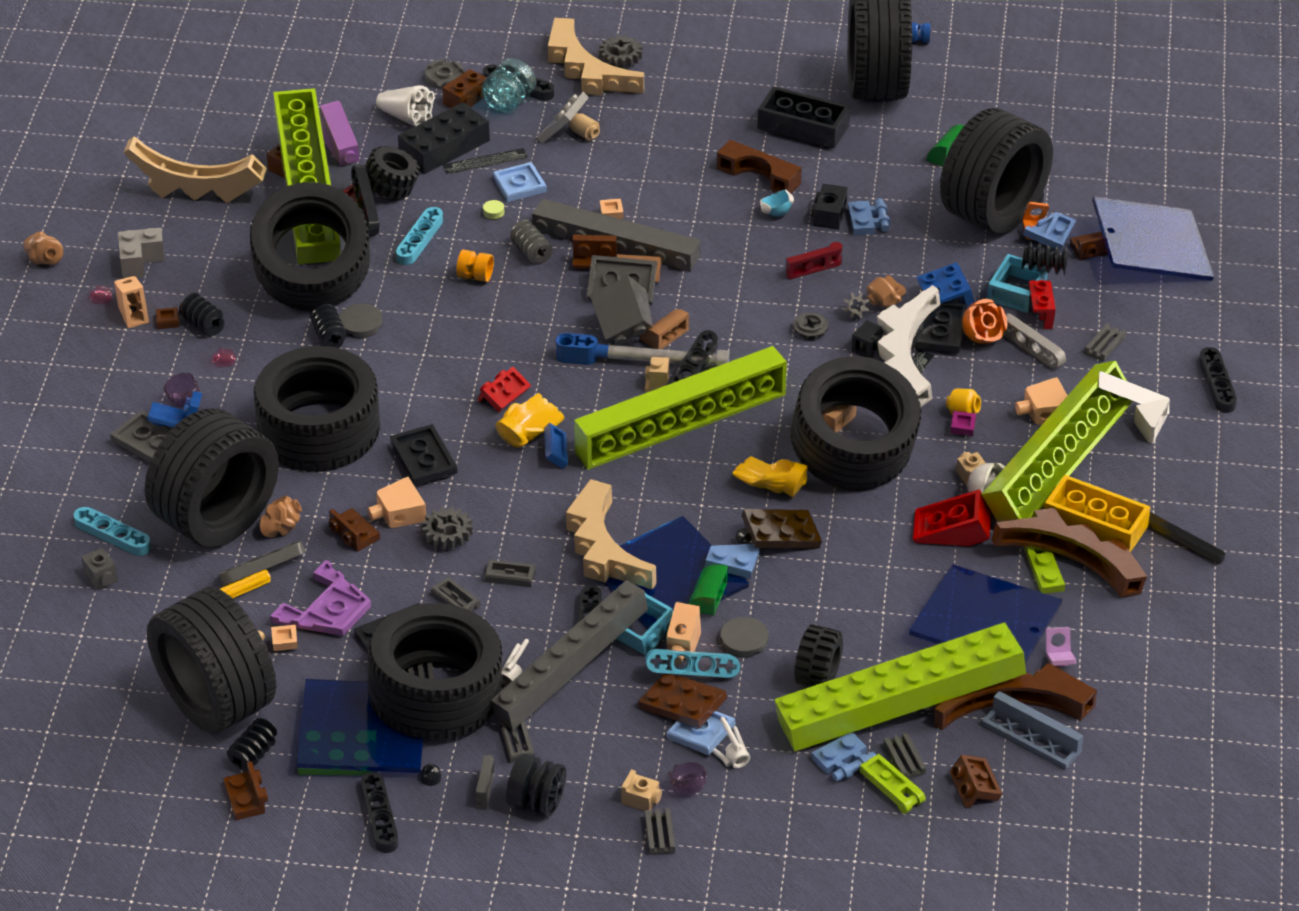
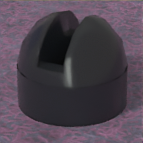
M745 527L736 532L735 538L738 544H753Z
M431 763L425 765L421 771L422 782L428 786L437 785L441 781L440 768Z

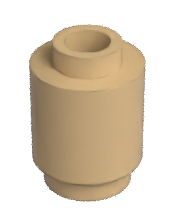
M576 113L571 121H569L571 130L587 140L596 138L600 132L599 123L582 113Z

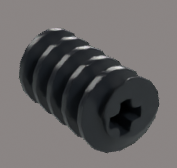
M1030 242L1027 248H1024L1021 269H1024L1026 264H1028L1029 270L1032 271L1035 265H1037L1038 272H1041L1045 266L1047 273H1050L1052 268H1054L1055 274L1058 275L1061 269H1063L1065 276L1068 261L1067 248H1064L1062 253H1059V249L1056 246L1053 252H1051L1050 246L1047 245L1045 250L1042 251L1041 244H1038L1036 249H1033L1032 242Z
M190 293L179 306V315H182L209 336H215L224 327L223 312L209 301H206L198 293Z
M323 304L315 308L310 314V319L321 345L340 348L347 334L336 308L331 304Z
M264 718L255 719L247 730L235 740V743L229 747L226 752L228 759L240 770L248 772L247 762L252 761L253 766L258 763V759H262L264 753H267L270 747L276 744V727Z

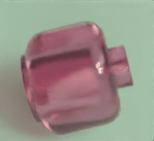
M97 285L94 290L90 291L89 298L92 299L94 304H107L111 301L112 291L109 287Z
M218 348L216 354L213 353L212 362H215L217 367L232 366L235 363V353L232 349Z

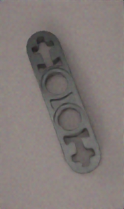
M296 541L218 573L221 584L226 585L294 558L306 551L302 541Z

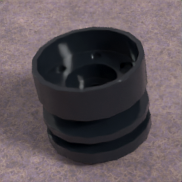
M525 753L521 754L514 763L509 776L506 790L507 803L526 809L531 804L533 812L541 811L543 815L551 816L557 809L563 795L566 782L565 765L559 763L554 765L552 761H546L542 765L540 758Z

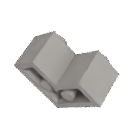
M161 228L118 232L123 279L136 276V278L145 277L143 263L165 261Z

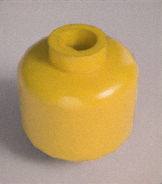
M957 388L951 392L950 396H947L946 408L949 409L952 416L954 411L976 414L981 409V398L973 389Z

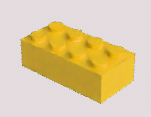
M1064 475L1046 500L1044 509L1055 508L1067 526L1088 523L1100 542L1122 539L1131 552L1148 528L1151 507Z

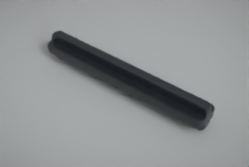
M1150 512L1148 527L1217 564H1221L1224 561L1225 551Z

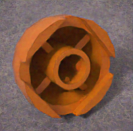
M982 299L972 303L965 310L962 318V328L965 335L978 344H990L1001 339L1003 332L1007 329V317L1001 306L997 307L993 303L995 301L991 299Z

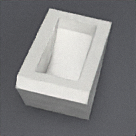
M1164 398L1136 406L1134 423L1148 443L1153 444L1167 418L1169 399Z

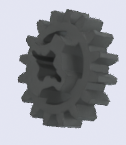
M617 35L616 38L610 36L609 41L603 40V44L599 45V58H602V62H607V64L614 65V67L625 68L626 65L632 67L633 63L638 64L639 59H642L643 46L640 45V41H635L634 37L628 39L627 35L624 37Z
M440 507V512L432 510V516L426 515L425 521H422L423 538H426L427 544L433 542L434 548L441 545L442 550H445L447 546L455 549L456 544L462 547L463 540L470 541V535H473L472 519L469 518L468 513L462 514V509L460 508L456 511H453V507H449L448 510Z

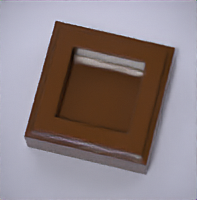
M178 307L156 309L157 329L179 327Z

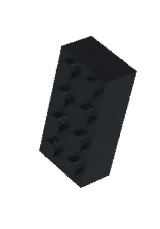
M775 86L772 87L758 108L757 129L833 149L839 143L850 123L849 105Z
M462 102L399 134L398 148L411 155L417 161V165L420 167L419 171L426 174L489 142V121Z

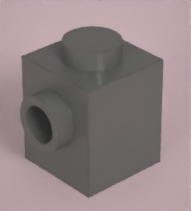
M103 547L81 556L83 572L96 590L118 581L116 564Z

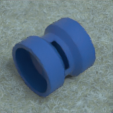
M912 22V43L917 41L930 43V23L918 25Z

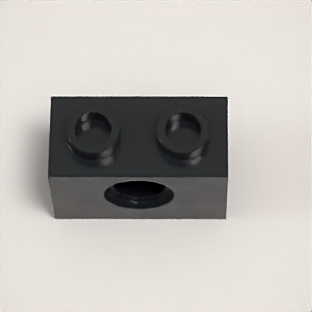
M830 184L822 185L821 191L816 193V205L813 204L811 209V217H814V226L839 230L847 206L848 187Z

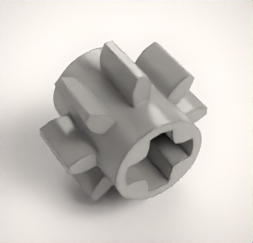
M851 292V299L843 300L848 303V307L844 308L843 311L850 310V318H853L854 314H858L862 318L861 312L863 310L869 311L865 307V303H868L869 299H861L862 292L859 293L858 297H855ZM856 299V301L862 302V305L859 306V311L851 309L852 300Z

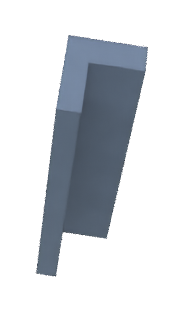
M1000 691L994 696L993 709L982 720V726L1065 770L1082 752L1084 735ZM998 716L1005 720L1006 723L996 724L992 720ZM1022 729L1027 734L1017 735L1013 733V730ZM1043 740L1047 742L1048 746H1038L1034 744V741ZM1064 751L1069 755L1064 760L1055 755V752Z

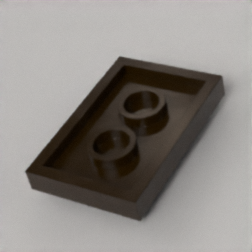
M743 510L741 517L754 548H820L822 540L809 510Z

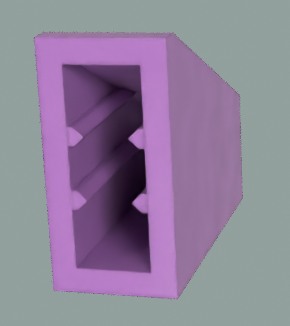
M340 101L320 105L323 139L339 166L359 162L358 143Z

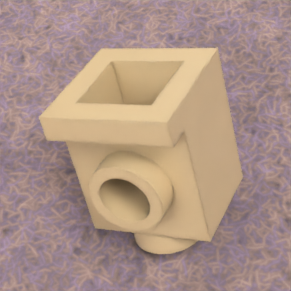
M651 357L650 366H646L645 392H650L667 385L669 382V358Z
M965 452L957 458L956 472L966 486L972 471L981 464H985V461L978 452L973 454Z
M632 769L621 786L622 804L643 811H651L654 804H658L662 796V790L659 789V781L637 775L636 771Z

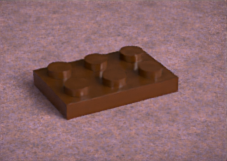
M664 673L640 698L638 704L642 710L700 728L727 699V694L725 690L675 674Z

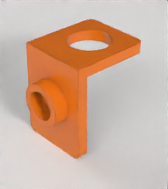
M1029 202L1022 217L1023 229L1027 226L1033 227L1039 220L1045 218L1049 204ZM1035 208L1042 209L1039 215L1030 214L1031 210Z

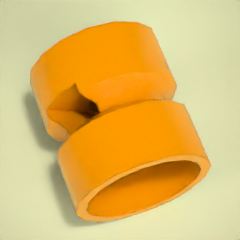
M463 249L458 256L456 274L460 278L471 279L474 277L477 281L489 282L493 272L494 257L492 254L486 253L476 255L475 251Z

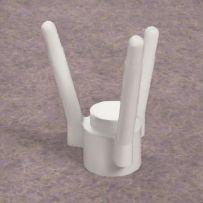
M525 639L522 645L516 644L504 665L501 677V684L504 687L522 673L521 667L516 662L529 643L528 639Z
M721 717L720 721L732 743L725 749L726 756L716 748H714L712 753L720 758L726 767L732 764L736 769L741 768L749 762L750 755L745 748L737 727L734 726L731 730L726 719Z

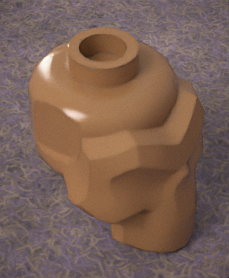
M36 232L27 237L23 242L26 254L35 265H54L62 259L63 247L56 238L47 236L44 232Z
M887 275L885 278H875L866 288L869 294L866 297L869 299V302L873 306L879 305L887 309L893 304L901 302V297L906 294L905 287L897 283L890 275Z
M283 496L268 504L265 515L260 518L261 533L266 537H274L278 533L285 536L296 527V523L299 522L300 512H302L299 502L296 499L292 500L289 496Z

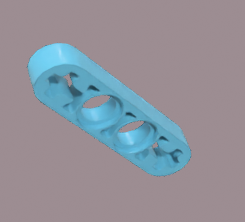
M427 208L397 247L396 259L399 264L410 265L416 261L443 223V212L440 208ZM427 228L429 230L421 231L420 229ZM412 241H420L419 243H410Z
M81 507L74 512V522L78 529L133 555L143 556L150 552L151 542L147 534L89 507ZM100 525H108L105 529L97 528ZM121 533L127 534L123 538L116 537V535Z
M653 649L645 656L647 668L655 673L730 678L736 676L740 671L738 659L730 654ZM656 655L662 660H668L667 655H670V668H667L666 663H658L657 667H654L650 660L655 659ZM678 656H684L687 659V664L683 669H677L674 666V660ZM702 658H709L711 661V666L706 671L698 668V662ZM719 658L717 661L719 664H727L728 660H730L734 664V668H730L729 672H727L724 667H717L718 671L714 672L716 669L715 659Z

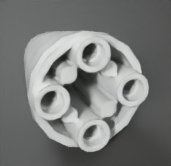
M418 85L380 93L377 96L376 104L382 111L412 126H417L432 118L431 112L435 95L427 87Z

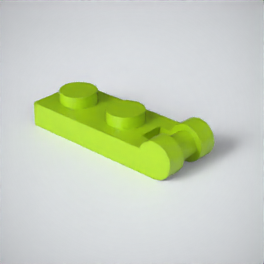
M1024 546L1026 557L1041 594L1065 591V583L1052 551Z
M880 754L860 765V773L896 803L902 813L906 814L912 810V806L915 804L920 805L925 802L926 797L922 790Z

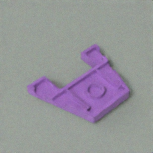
M325 560L313 572L314 580L329 587L304 612L282 603L270 615L271 623L284 626L296 625V628L344 636L371 608V600L354 584H349L344 579V575L340 571H335L332 568V564Z

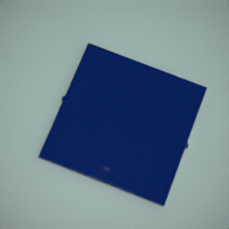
M1093 197V206L1112 268L1213 280L1214 275L1192 210Z
M684 516L620 545L627 553L656 566L657 584L655 587L649 589L639 585L636 586L673 610L676 602L689 603L702 570L706 568V558L712 546ZM728 573L727 585L721 600L748 588L749 582L744 577ZM609 577L603 583L613 592L625 581ZM647 613L638 618L647 630L657 621V619Z
M952 564L910 628L909 635L941 644L1005 622L1023 650L1026 664L1046 628H1048L1060 608L1062 599Z
M306 679L297 768L421 773L423 739L411 737L394 730L376 715L368 698V681Z

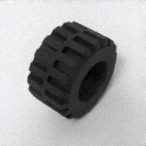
M378 146V148H374L365 164L372 191L389 199L406 198L407 195H410L420 173L417 161L411 155L396 147Z
M810 624L802 636L796 655L794 667L796 683L812 687L835 679L843 651L841 631Z

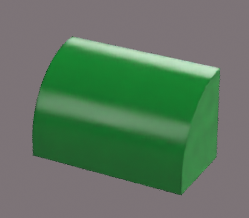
M965 125L952 126L928 152L927 161L943 167L953 141Z
M710 565L704 568L688 604L699 606L700 613L714 616L727 585L728 566Z

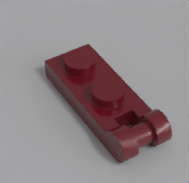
M832 242L828 247L786 258L787 278L791 280L840 266L842 264V256L840 254L842 253L843 245L840 242Z

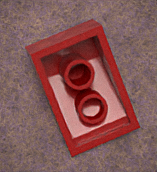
M980 489L915 509L914 542L970 546L990 540L991 510L984 500Z

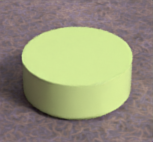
M491 200L483 205V214L489 219H499L505 213L504 204L498 200Z

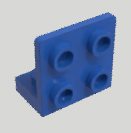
M957 262L917 277L922 291H925L932 285L939 290L940 304L955 298L958 299L959 303L968 304V307L974 303L972 290Z
M194 391L192 398L187 397L183 410L153 402L147 420L159 427L165 425L174 427L181 420L198 411L203 393Z

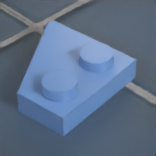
M1055 212L1049 215L1048 218L1039 220L1035 226L1025 227L1023 235L1044 245H1049L1050 248L1055 249L1057 246L1059 251H1061L1076 220Z
M753 544L711 546L706 558L705 567L725 565L728 566L729 574L751 579L761 548H754Z

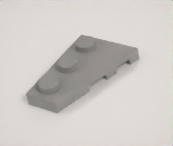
M582 92L579 96L574 94L566 101L567 103L560 109L561 111L553 117L554 120L536 137L541 143L545 142L571 121L589 98L585 92Z

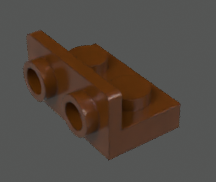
M1111 230L1070 238V246L1079 260L1120 251L1121 235L1119 233L1113 234Z
M573 235L572 267L576 269H590L592 255L617 257V237L607 235Z
M353 508L341 514L337 513L334 509L329 510L328 525L330 529L340 535L348 546H352L357 552L380 540V532Z
M960 755L952 766L950 775L965 807L971 808L977 798L998 801L1003 794L987 759Z
M252 761L247 762L248 772L223 778L235 820L265 813L264 803L268 802L266 788L260 787V784H262L259 769H254Z

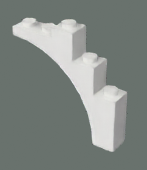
M933 285L922 291L910 302L905 303L900 309L893 304L877 316L878 325L881 326L885 335L878 341L879 355L886 361L884 363L898 370L912 384L919 397L920 407L933 399L931 384L920 374L912 361L911 347L919 326L940 305L939 290Z

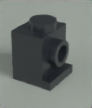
M866 320L852 334L851 351L863 357L872 358L875 348H878V341L881 340L883 335L881 326Z

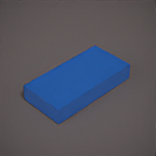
M549 423L544 427L546 459L563 469L568 465L567 434L552 423Z

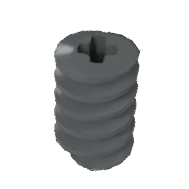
M521 220L514 225L510 234L511 241L531 263L542 264L546 262L553 252V247L549 244V241L529 220Z

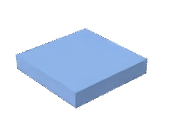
M532 162L492 172L493 179L507 202L547 192V186Z
M715 711L700 728L676 721L667 731V739L710 755L727 735L720 718L724 717L731 729L736 725L735 718Z

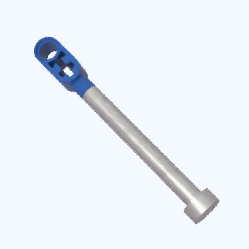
M562 333L556 337V358L562 363L591 365L597 362L598 357L650 362L651 357L669 358L670 364H680L688 353L687 351L598 344L596 337L584 334ZM718 350L717 354H713L705 367H717L728 363L730 352L728 350ZM694 355L691 357V360L693 362H701L703 357L701 355Z

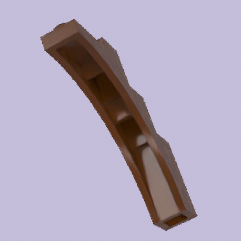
M1055 508L1034 510L1032 518L996 522L991 539L995 546L1016 545L1049 550L1067 556L1093 570L1107 581L1120 597L1142 593L1147 575L1122 539L1100 542L1088 523L1067 526Z
M1047 663L1041 670L1038 669L1034 675L1026 672V674L938 703L934 709V726L943 730L955 720L971 712L993 707L994 696L999 691L1025 705L1046 707L1081 721L1095 707L1097 690L1054 665Z

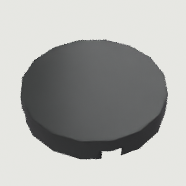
M441 59L430 63L426 67L424 78L429 86L442 89L445 85L463 74L464 68L456 61L451 63Z
M369 304L351 305L341 311L339 315L346 334H353V337L356 338L372 336L383 325L381 311Z
M738 617L724 624L721 629L720 642L730 654L738 657L754 656V653L758 651L759 653L764 651L768 645V630L757 619Z

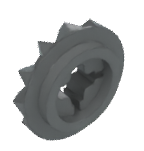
M803 313L797 316L793 322L794 332L798 333L799 337L806 336L807 339L810 337L817 339L818 336H824L825 332L828 331L827 319L817 313Z

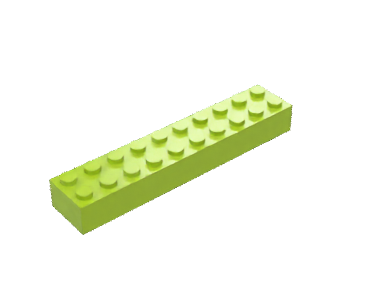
M315 88L273 92L274 112L286 186L302 182H319L331 186ZM304 224L293 228L298 264L334 261L341 254L340 236L333 229L320 224Z
M774 346L577 418L574 420L575 454L587 470L785 396L787 361Z
M1115 360L1094 365L984 490L982 496L997 522L1032 518L1034 510H1041L1064 475L1070 476L1133 402L1130 399L1099 388L1100 371L1127 381Z
M1004 622L776 698L774 700L778 721L795 752L1026 674L1024 652Z

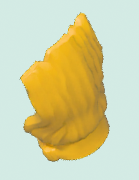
M537 393L522 404L514 403L510 405L503 418L497 421L495 426L503 440L509 445L519 448L526 445L528 441L543 434L544 427L547 424L552 423L557 426L565 417L558 411L557 407L552 403H548L547 399H542V395Z
M750 456L735 468L732 475L750 486L766 488L775 493L784 492L794 497L802 485L806 484L808 466L788 459H781L774 464H767Z

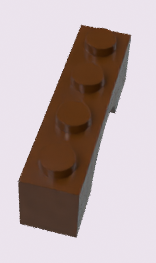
M731 139L717 152L718 170L733 176L745 172L762 174L769 179L770 190L776 193L787 190L792 194L801 185L802 167Z

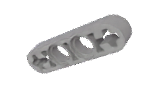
M1005 314L1007 317V329L1003 332L1004 336L1052 369H1056L1066 362L1065 353L1060 347L1012 314Z

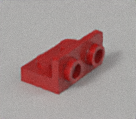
M1031 280L1029 281L1033 312L1039 313V320H1043L1044 329H1053L1056 308L1051 281Z
M514 367L507 371L503 369L495 376V380L492 383L487 381L479 389L481 393L477 400L482 402L486 399L498 412H501L528 391L531 384Z

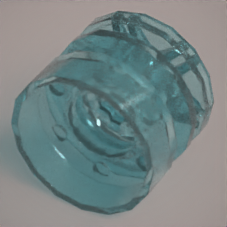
M506 58L484 80L482 93L485 100L497 111L511 113L534 91L536 78L527 64L515 58Z

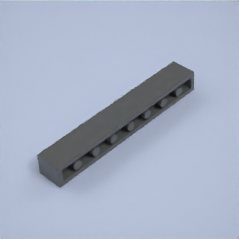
M542 199L532 213V225L541 233L572 241L573 235L616 236L617 253L660 257L661 264L691 272L700 258L699 239Z
M628 580L622 583L491 700L495 719L499 722H504L511 730L517 728L521 722L527 719L648 610L644 590Z

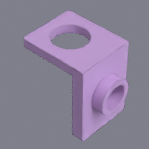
M1069 627L1046 628V657L1054 666L1065 667L1070 664H1076V658L1071 652ZM1057 633L1063 634L1065 636L1064 643L1061 646H1054L1051 643L1053 635Z

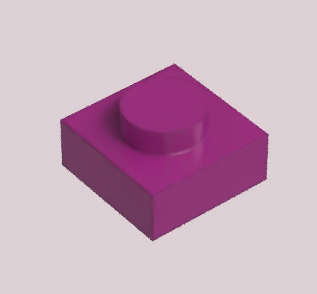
M954 411L950 433L973 436L976 414Z

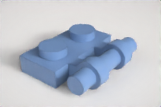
M877 199L875 206H870L869 201L848 202V213L853 235L875 234V229L881 228L884 232L890 229V218L886 214L888 209L883 199Z
M852 732L812 752V760L826 775L835 770L831 776L837 782L841 779L846 780L852 777L853 773L860 769L861 764L876 756L873 751L866 754L867 746Z

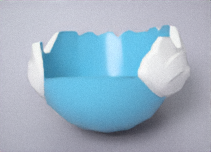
M787 190L767 196L760 200L761 211L774 217L783 216L790 210L794 197Z

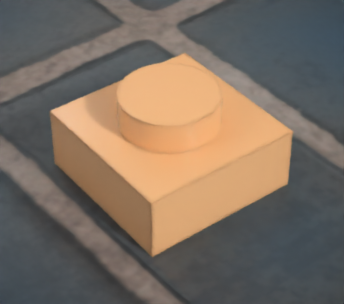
M621 199L600 200L601 214L623 219Z
M296 625L271 627L273 651L298 649Z

